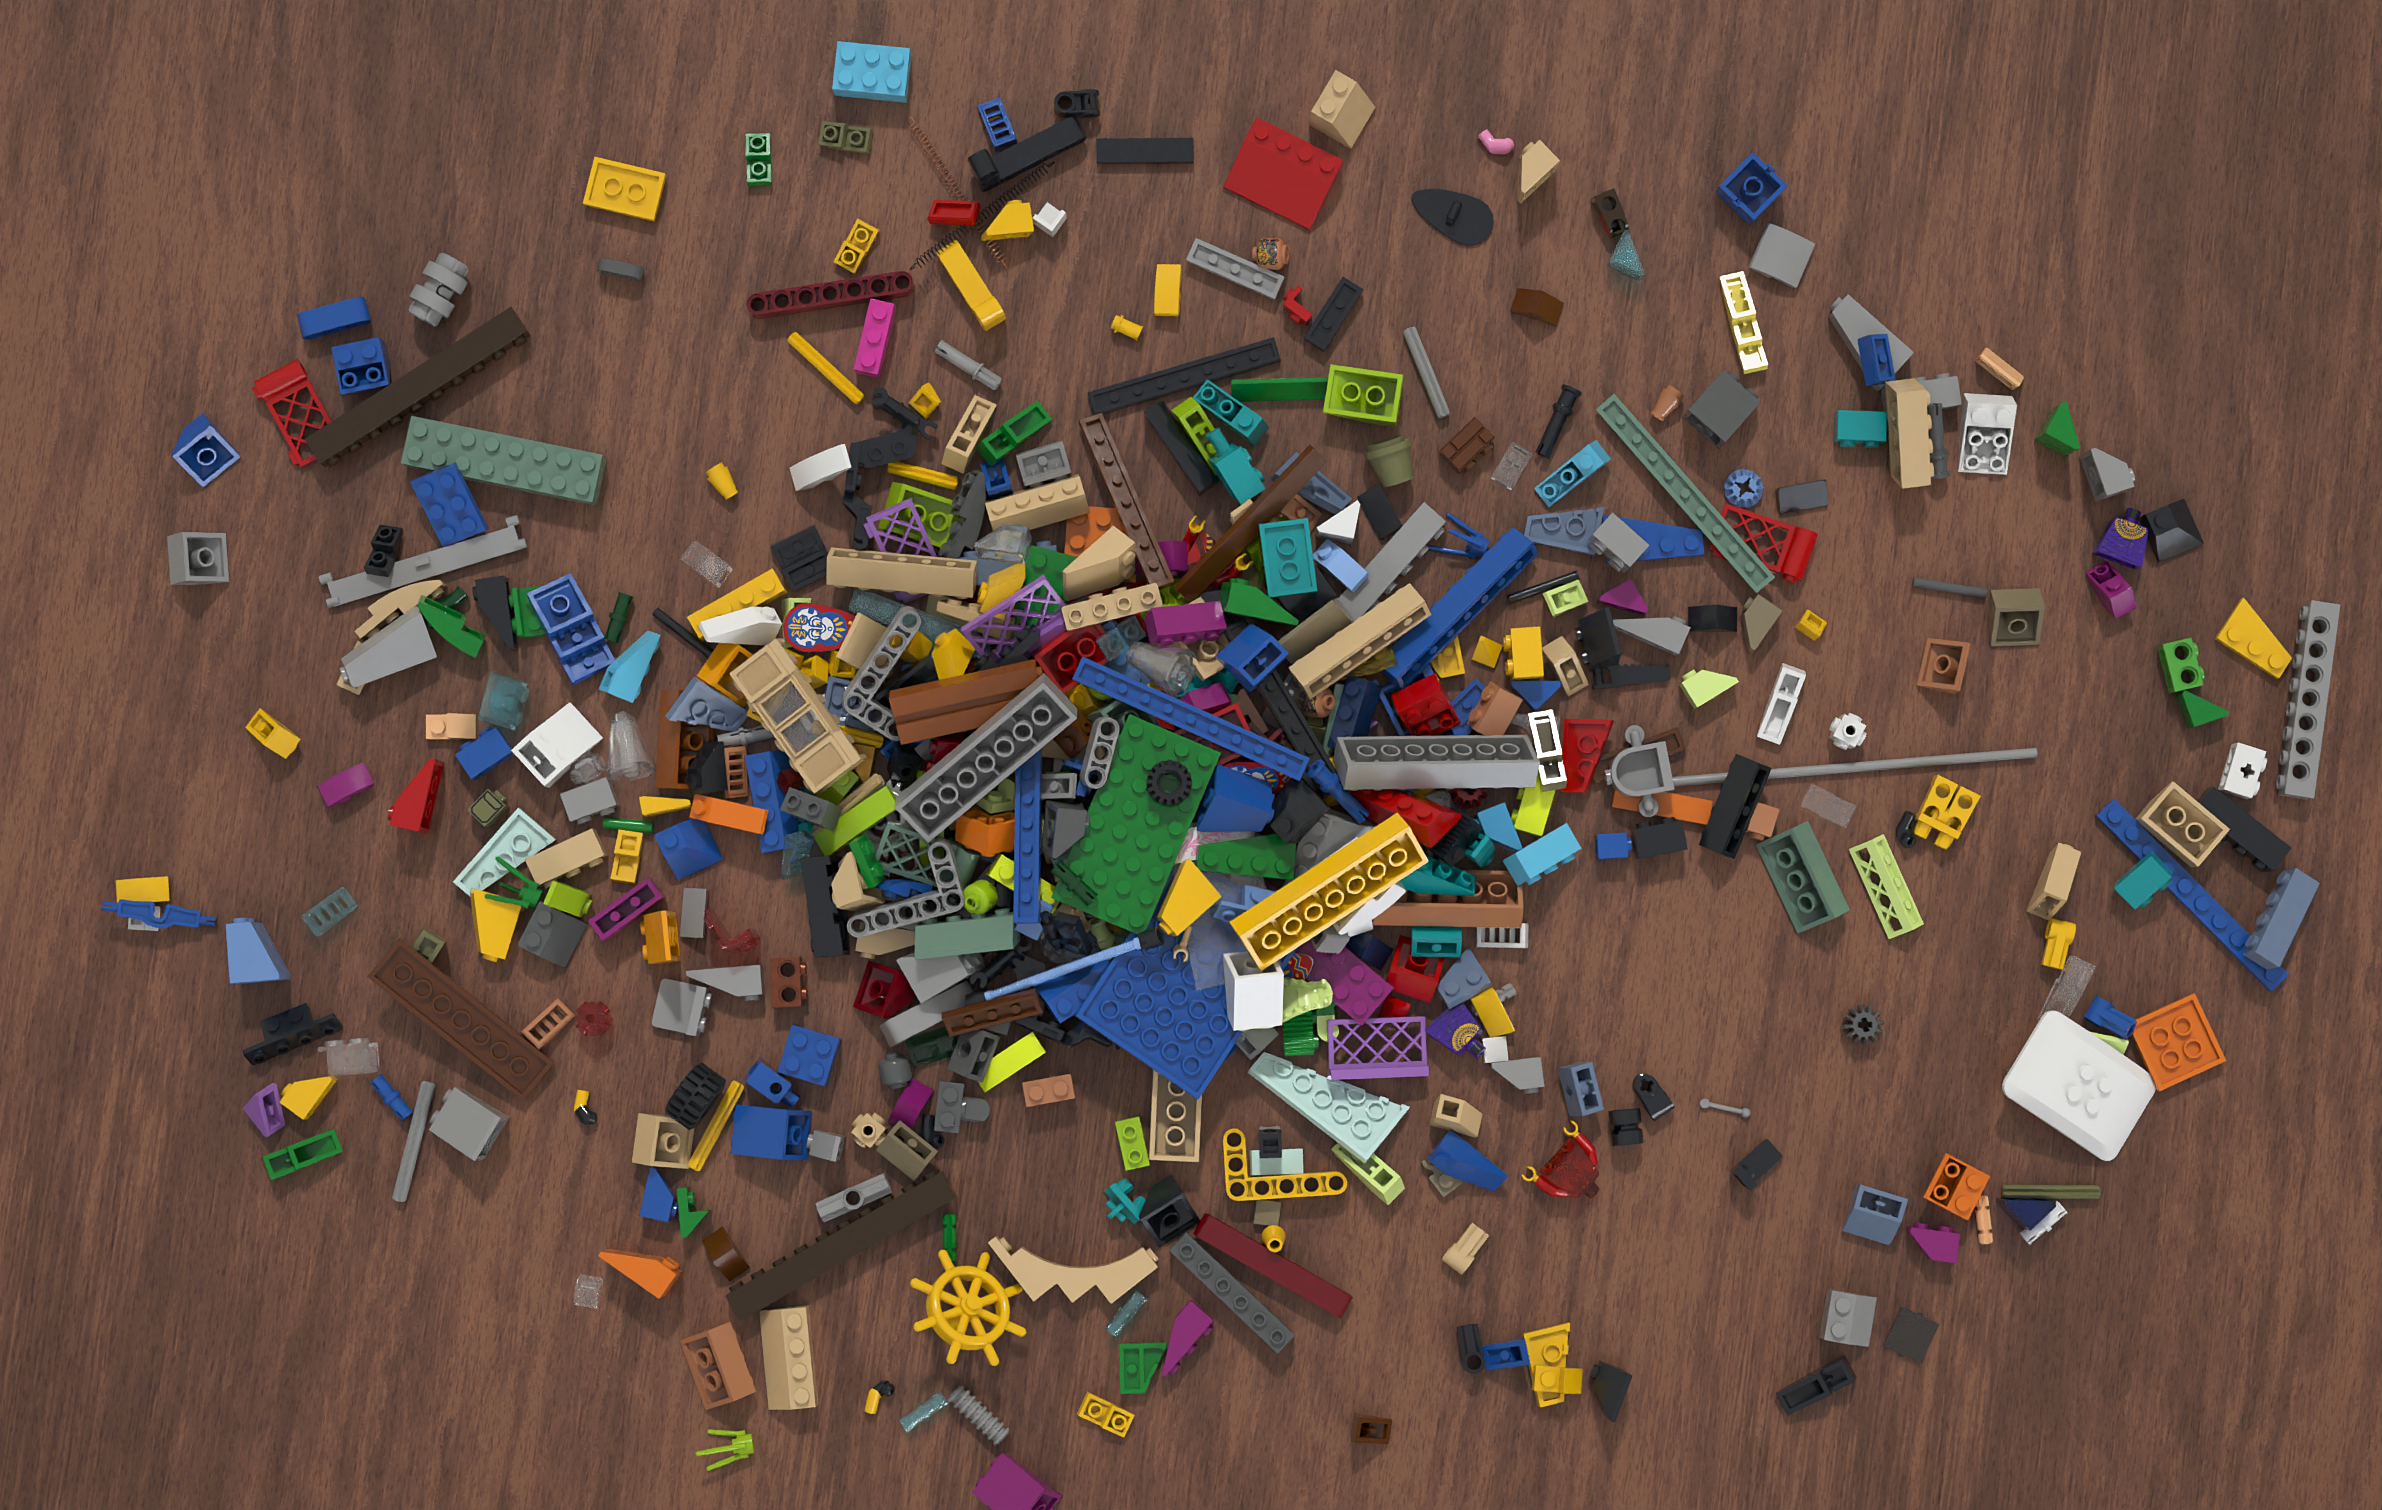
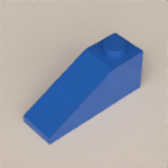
M1451 1129L1440 1139L1427 1157V1160L1444 1174L1493 1192L1508 1177L1506 1173Z

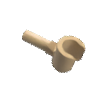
M1191 926L1185 929L1180 944L1173 948L1174 959L1178 952H1184L1183 962L1187 961V944L1192 930Z

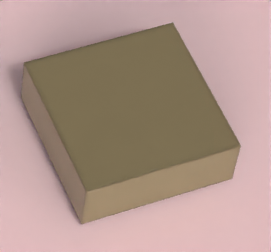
M1263 1199L1256 1200L1253 1224L1278 1226L1281 1202Z

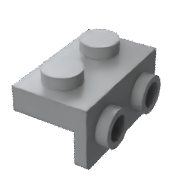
M1063 441L1015 454L1024 486L1030 485V488L1043 485L1045 480L1053 478V481H1059L1067 478V474L1071 473Z

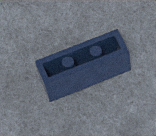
M1347 675L1327 747L1335 750L1337 737L1368 736L1382 686L1368 680Z

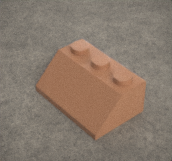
M731 1322L680 1340L705 1410L736 1401L756 1392L753 1379L749 1374Z

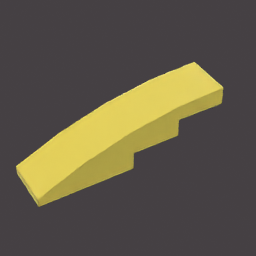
M1744 272L1721 276L1719 279L1743 373L1748 374L1768 369L1767 359L1762 346V337L1756 320V310Z

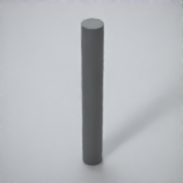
M1914 577L1912 583L1913 587L1986 598L1987 589L1943 581Z

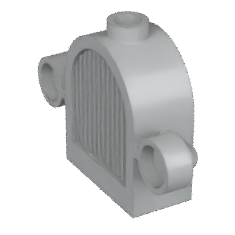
M1632 725L1624 732L1625 741L1632 745V747L1623 750L1614 757L1609 770H1604L1606 784H1612L1614 789L1620 794L1632 798L1642 797L1638 804V812L1641 816L1649 818L1658 812V803L1652 798V794L1673 791L1675 788L1666 742L1642 745L1644 731L1640 726Z

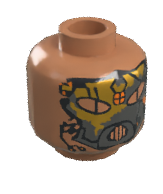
M1262 238L1259 240L1257 247H1253V261H1257L1260 268L1281 270L1289 262V246L1285 245L1284 241L1280 238Z
M1326 688L1312 699H1309L1303 690L1298 696V707L1306 717L1325 718L1330 715L1335 705L1333 693L1329 688Z

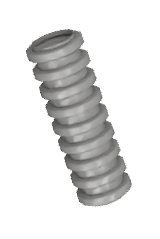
M964 1385L958 1386L948 1397V1402H953V1407L960 1409L959 1413H964L966 1419H971L970 1423H975L977 1425L976 1429H981L982 1434L988 1436V1440L992 1439L994 1446L998 1445L1009 1434L1010 1429L1003 1427L1004 1423H999V1418H994L992 1416L993 1413L991 1411L988 1412L986 1406L982 1407V1402H977L975 1400L976 1397L974 1395L971 1396L969 1390L965 1391Z

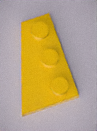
M2244 597L2240 599L2215 638L2275 679L2280 678L2292 659Z

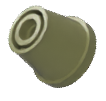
M1404 434L1366 446L1367 451L1363 452L1365 460H1369L1383 488L1414 478L1410 451L1412 443L1410 437L1405 438Z

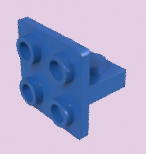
M1070 758V761L1065 760L1060 771H1071V773L1077 774L1076 795L1073 802L1080 804L1083 798L1087 799L1090 796L1092 788L1086 787L1081 783L1080 771L1083 761ZM1092 770L1088 774V780L1091 784L1098 780L1096 770Z

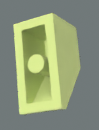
M1692 670L1682 676L1684 681L1679 686L1692 707L1696 709L1739 681L1735 677L1706 670L1696 673L1695 670Z

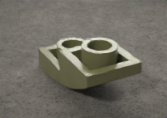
M822 121L818 145L836 150L870 154L874 131L871 128L847 126L845 123Z

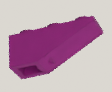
M1191 1299L1174 1319L1162 1370V1376L1164 1377L1168 1373L1172 1376L1181 1366L1178 1361L1184 1354L1189 1356L1198 1346L1194 1342L1200 1335L1205 1338L1214 1327L1211 1325L1213 1318Z

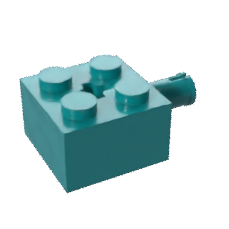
M1219 427L1206 435L1217 452L1207 460L1235 502L1242 505L1266 489L1262 484L1265 481L1263 475L1258 469L1250 465L1249 462L1252 461V458L1245 448L1234 444L1229 445Z

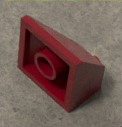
M868 960L853 1007L887 1019L912 1002L915 992L902 971Z

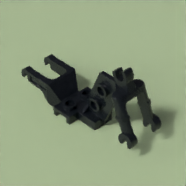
M880 387L875 389L873 395L875 399L872 407L877 410H884L892 415L893 419L901 421L903 425L897 432L855 443L851 442L849 460L851 468L846 471L842 503L856 520L853 540L861 544H856L854 550H865L868 545V534L863 524L867 523L866 517L871 516L872 510L869 504L854 494L855 490H859L861 485L862 473H857L858 468L870 469L915 457L918 432H920L923 438L930 440L932 436L925 433V427L931 426L935 430L938 428L936 423L923 419L919 414L906 407L903 402L900 403L890 397L887 390Z
M1020 933V940L1025 936ZM1031 942L1026 947H1021L1018 943L1014 949L1004 950L994 960L992 959L991 963L981 972H975L970 978L971 987L974 988L980 982V990H986L988 983L997 975H1001L1002 971L1008 966L1016 974L1017 982L1045 972V964L1022 954L1032 948L1033 944ZM1032 986V987H1029V988L1027 987L1026 989L1021 990V991H1018V992H1016V993H1019V992H1022V991H1026V990H1030V989H1034V987H1033V986ZM1044 1010L1041 1014L1015 1020V1024L1068 1048H1072L1086 1040L1094 1041L1105 1047H1110L1112 1041L1083 1021L1067 1033L1061 1030L1062 1026L1050 1020H1048L1047 1024L1040 1022Z

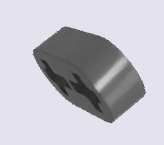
M599 258L597 271L606 275L642 281L644 268L634 264Z

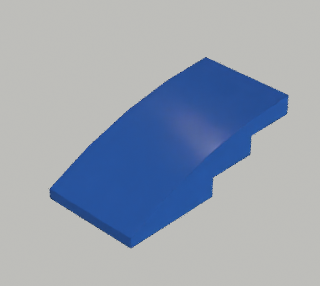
M571 573L526 593L536 617L571 685L606 670L615 661L605 642V637L593 617V612Z

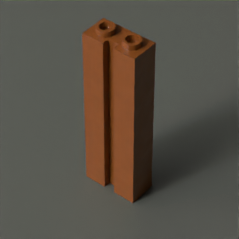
M1036 659L891 690L889 702L893 717H895L901 745L981 727L1044 674L1042 666L1037 667Z

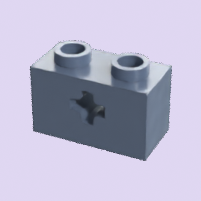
M1576 1062L1558 1068L1569 1116H1585L1604 1110L1592 1062Z

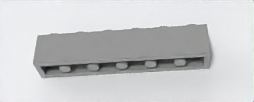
M1425 502L1367 565L1365 570L1370 575L1354 593L1346 589L1338 598L1354 620L1379 604L1380 601L1378 599L1383 593L1388 595L1396 587L1397 584L1394 582L1400 574L1404 577L1412 569V560L1416 556L1420 559L1428 551L1429 547L1427 544L1432 538L1437 540L1446 530L1443 528L1446 521Z

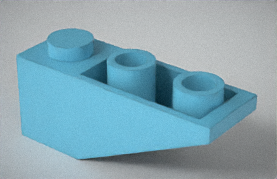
M1595 440L1534 489L1546 505L1551 507L1609 462L1611 458L1598 441Z
M646 631L608 666L598 690L633 703L634 699L640 694V684L643 677L649 672V662L652 655L659 648V638L661 635Z

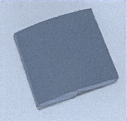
M829 676L824 698L826 703L824 705L830 714L838 716L841 721L838 725L860 730H870V726L849 714L842 703V695L851 681ZM861 680V684L864 686L872 684V682ZM852 696L848 699L847 704L849 706H856L859 704L860 698ZM874 709L868 714L870 719H873Z

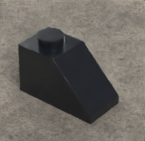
M723 741L705 742L688 767L687 784L690 793L704 794L728 790Z

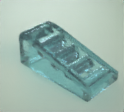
M802 830L784 837L781 879L786 880L803 874L801 858H809L814 844V836L807 831Z
M343 886L301 917L316 936H320L357 908L358 904ZM339 896H341L345 903L348 905L347 908L344 909L341 903L337 900ZM330 903H333L339 910L337 915L329 906ZM325 909L331 919L327 920L321 910ZM316 915L322 922L320 927L313 919V916Z

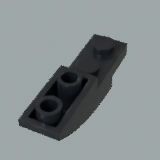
M1034 624L1029 629L1023 628L1017 634V640L1011 646L1007 644L1000 651V657L993 651L987 656L983 654L975 662L974 666L976 667L970 673L1030 660L1031 654L1027 650L1040 638L1041 630Z

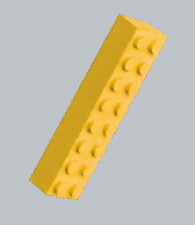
M1396 813L1230 921V924L1252 960L1262 971L1429 861L1408 824Z

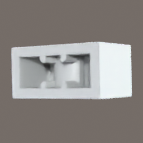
M2241 743L2231 744L2218 790L2245 800L2251 799L2253 795L2255 796L2260 787V782L2258 781L2259 774L2264 771L2267 764V758H2265L2266 751ZM2245 767V771L2248 772L2247 776H2244V773L2240 771L2241 768Z

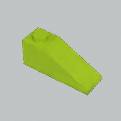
M1190 397L1171 411L1210 469L1217 475L1207 460L1217 452L1206 437L1215 428L1199 403Z
M552 881L543 904L578 917H583L584 913H589L593 901L590 900L592 894L565 883Z

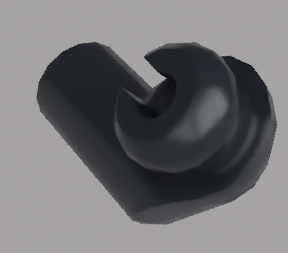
M1907 810L1902 815L1895 831L1900 844L1905 848H1912L1915 845V836L1911 825L1916 815Z
M923 1114L922 1139L935 1149L943 1147L945 1143L944 1137L937 1131H934L935 1115Z

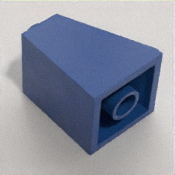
M1217 764L1198 806L1197 831H1262L1265 824L1270 823L1274 815V809H1272L1274 801L1272 783Z
M736 1104V1110L733 1114L734 1129L731 1137V1154L778 1160H807L808 1149L806 1144L810 1134L812 1111Z

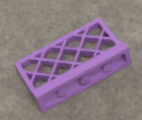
M1042 575L961 627V631L980 656L983 654L988 655L984 649L986 643L998 644L993 652L1000 657V651L1007 644L1011 646L1017 640L1016 636L1012 639H1004L1006 631L1014 630L1019 633L1025 627L1029 629L1031 626H1025L1027 617H1039L1038 622L1034 625L1041 630L1040 638L1027 650L1031 653L1066 630L1061 608L1067 606V604L1064 603L1047 578ZM1044 584L1047 588L1045 597L1033 596L1034 591ZM1019 600L1026 601L1024 610L1013 609L1014 603ZM1032 601L1043 602L1041 612L1029 611ZM1048 603L1059 604L1060 608L1052 613L1046 612ZM997 614H1006L1004 623H994L992 619ZM1010 616H1022L1020 625L1008 624ZM977 627L985 628L983 637L972 636L970 631ZM990 628L1002 629L1000 637H988Z
M1425 1016L1369 1018L1365 1024H1368L1374 1031L1365 1041L1354 1032L1360 1026L1354 1019L1327 1020V1079L1429 1076ZM1396 1022L1405 1023L1400 1027ZM1410 1022H1419L1420 1032L1413 1039L1403 1029ZM1371 1023H1380V1024H1379V1026L1376 1028V1027L1373 1026ZM1385 1023H1392L1398 1029L1389 1040L1379 1031ZM1347 1024L1356 1025L1351 1029ZM1333 1025H1343L1350 1032L1339 1041L1333 1036ZM1376 1033L1386 1041V1044L1378 1052L1367 1044ZM1400 1033L1411 1041L1402 1052L1392 1043ZM1352 1034L1362 1043L1353 1054L1343 1045ZM1333 1040L1338 1044L1335 1048ZM1413 1044L1420 1050L1421 1061H1411L1404 1055ZM1389 1045L1399 1054L1393 1062H1386L1380 1056ZM1364 1046L1375 1055L1368 1063H1362L1356 1057ZM1341 1047L1350 1057L1344 1064H1334V1053ZM1401 1057L1406 1060V1062H1398V1061H1399V1059H1400ZM1377 1058L1381 1061L1380 1063H1373ZM1352 1059H1354L1357 1062L1354 1064H1349Z

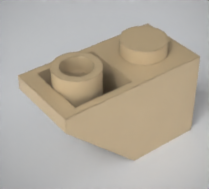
M1440 1094L1434 1102L1429 1125L1445 1130L1451 1129L1453 1132L1477 1138L1482 1113L1465 1100Z

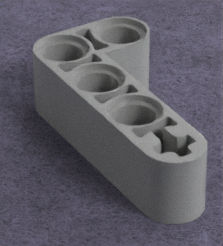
M968 980L882 1023L879 1027L889 1047H894L942 1022V1012L967 1006L965 995L974 992Z

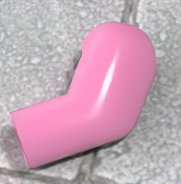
M1488 129L1478 135V138L1491 154L1505 155L1514 148L1512 139H1494Z

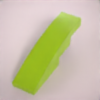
M889 786L883 787L842 815L837 822L834 832L823 829L814 836L825 856L833 855L847 846L856 837L867 833V830L883 821L886 816L896 811L894 808L896 797Z

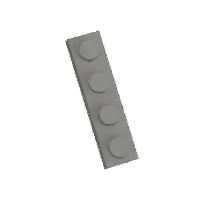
M1195 238L1186 258V262L1274 301L1285 279L1282 275L1265 268H1260L1257 264Z

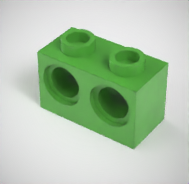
M2192 638L2157 646L2169 694L2203 686L2205 675L2203 668L2198 665L2196 658L2199 655L2198 647L2195 642H2192ZM2176 647L2184 651V658L2182 660L2175 656ZM2182 671H2186L2190 675L2188 684L2181 680Z

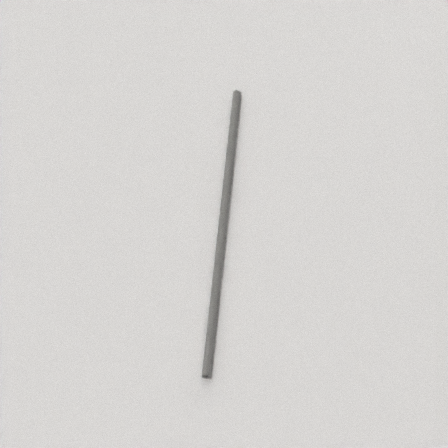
M2037 748L1771 769L1768 779L2036 758ZM1728 773L1672 778L1674 787L1724 783Z

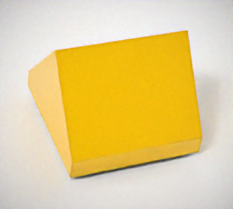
M1807 609L1795 628L1815 641L1822 634L1827 623Z

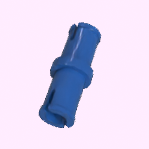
M380 1074L370 1083L383 1098V1104L385 1106L388 1104L400 1121H403L414 1112L401 1098V1092L398 1089L395 1090L383 1074Z

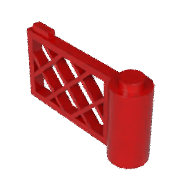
M297 358L254 381L255 387L252 390L259 401L263 399L291 449V451L287 452L294 465L299 464L302 468L317 460L313 453L312 456L305 460L302 459L299 453L301 443H306L303 440L306 427L310 426L321 429L326 423L332 422L314 389L305 368ZM308 388L312 395L309 405L296 402L299 391ZM293 395V399H292V400L286 399V398H288V397H290V396ZM282 400L291 403L287 417L279 415L274 407L275 404ZM314 401L317 404L318 408L313 407ZM295 404L308 408L304 422L291 418ZM312 409L320 411L323 415L321 427L308 423ZM281 418L286 419L285 425L283 424ZM290 421L303 424L299 438L289 435L287 429ZM293 440L298 441L297 446H295Z
M1725 503L1721 516L1725 519L1727 511L1739 515L1742 522L1732 528L1735 530L1744 525L1749 538L1743 541L1745 543L1752 541L1757 551L1756 556L1760 557L1763 564L1770 571L1781 574L1783 576L1782 580L1796 584L1797 581H1802L1818 534L1811 530L1795 527ZM1743 516L1749 517V519L1744 520ZM1753 520L1761 521L1765 530L1752 536L1747 523ZM1766 523H1767V524H1770V525H1773V526L1770 527V528H1768L1767 525H1766ZM1778 527L1788 530L1786 539L1776 544L1770 531ZM1767 533L1772 546L1760 551L1754 539ZM1711 543L1709 550L1713 551L1712 556L1726 560ZM1784 544L1780 553L1778 546ZM1775 549L1779 557L1777 565L1774 566L1766 563L1762 554Z

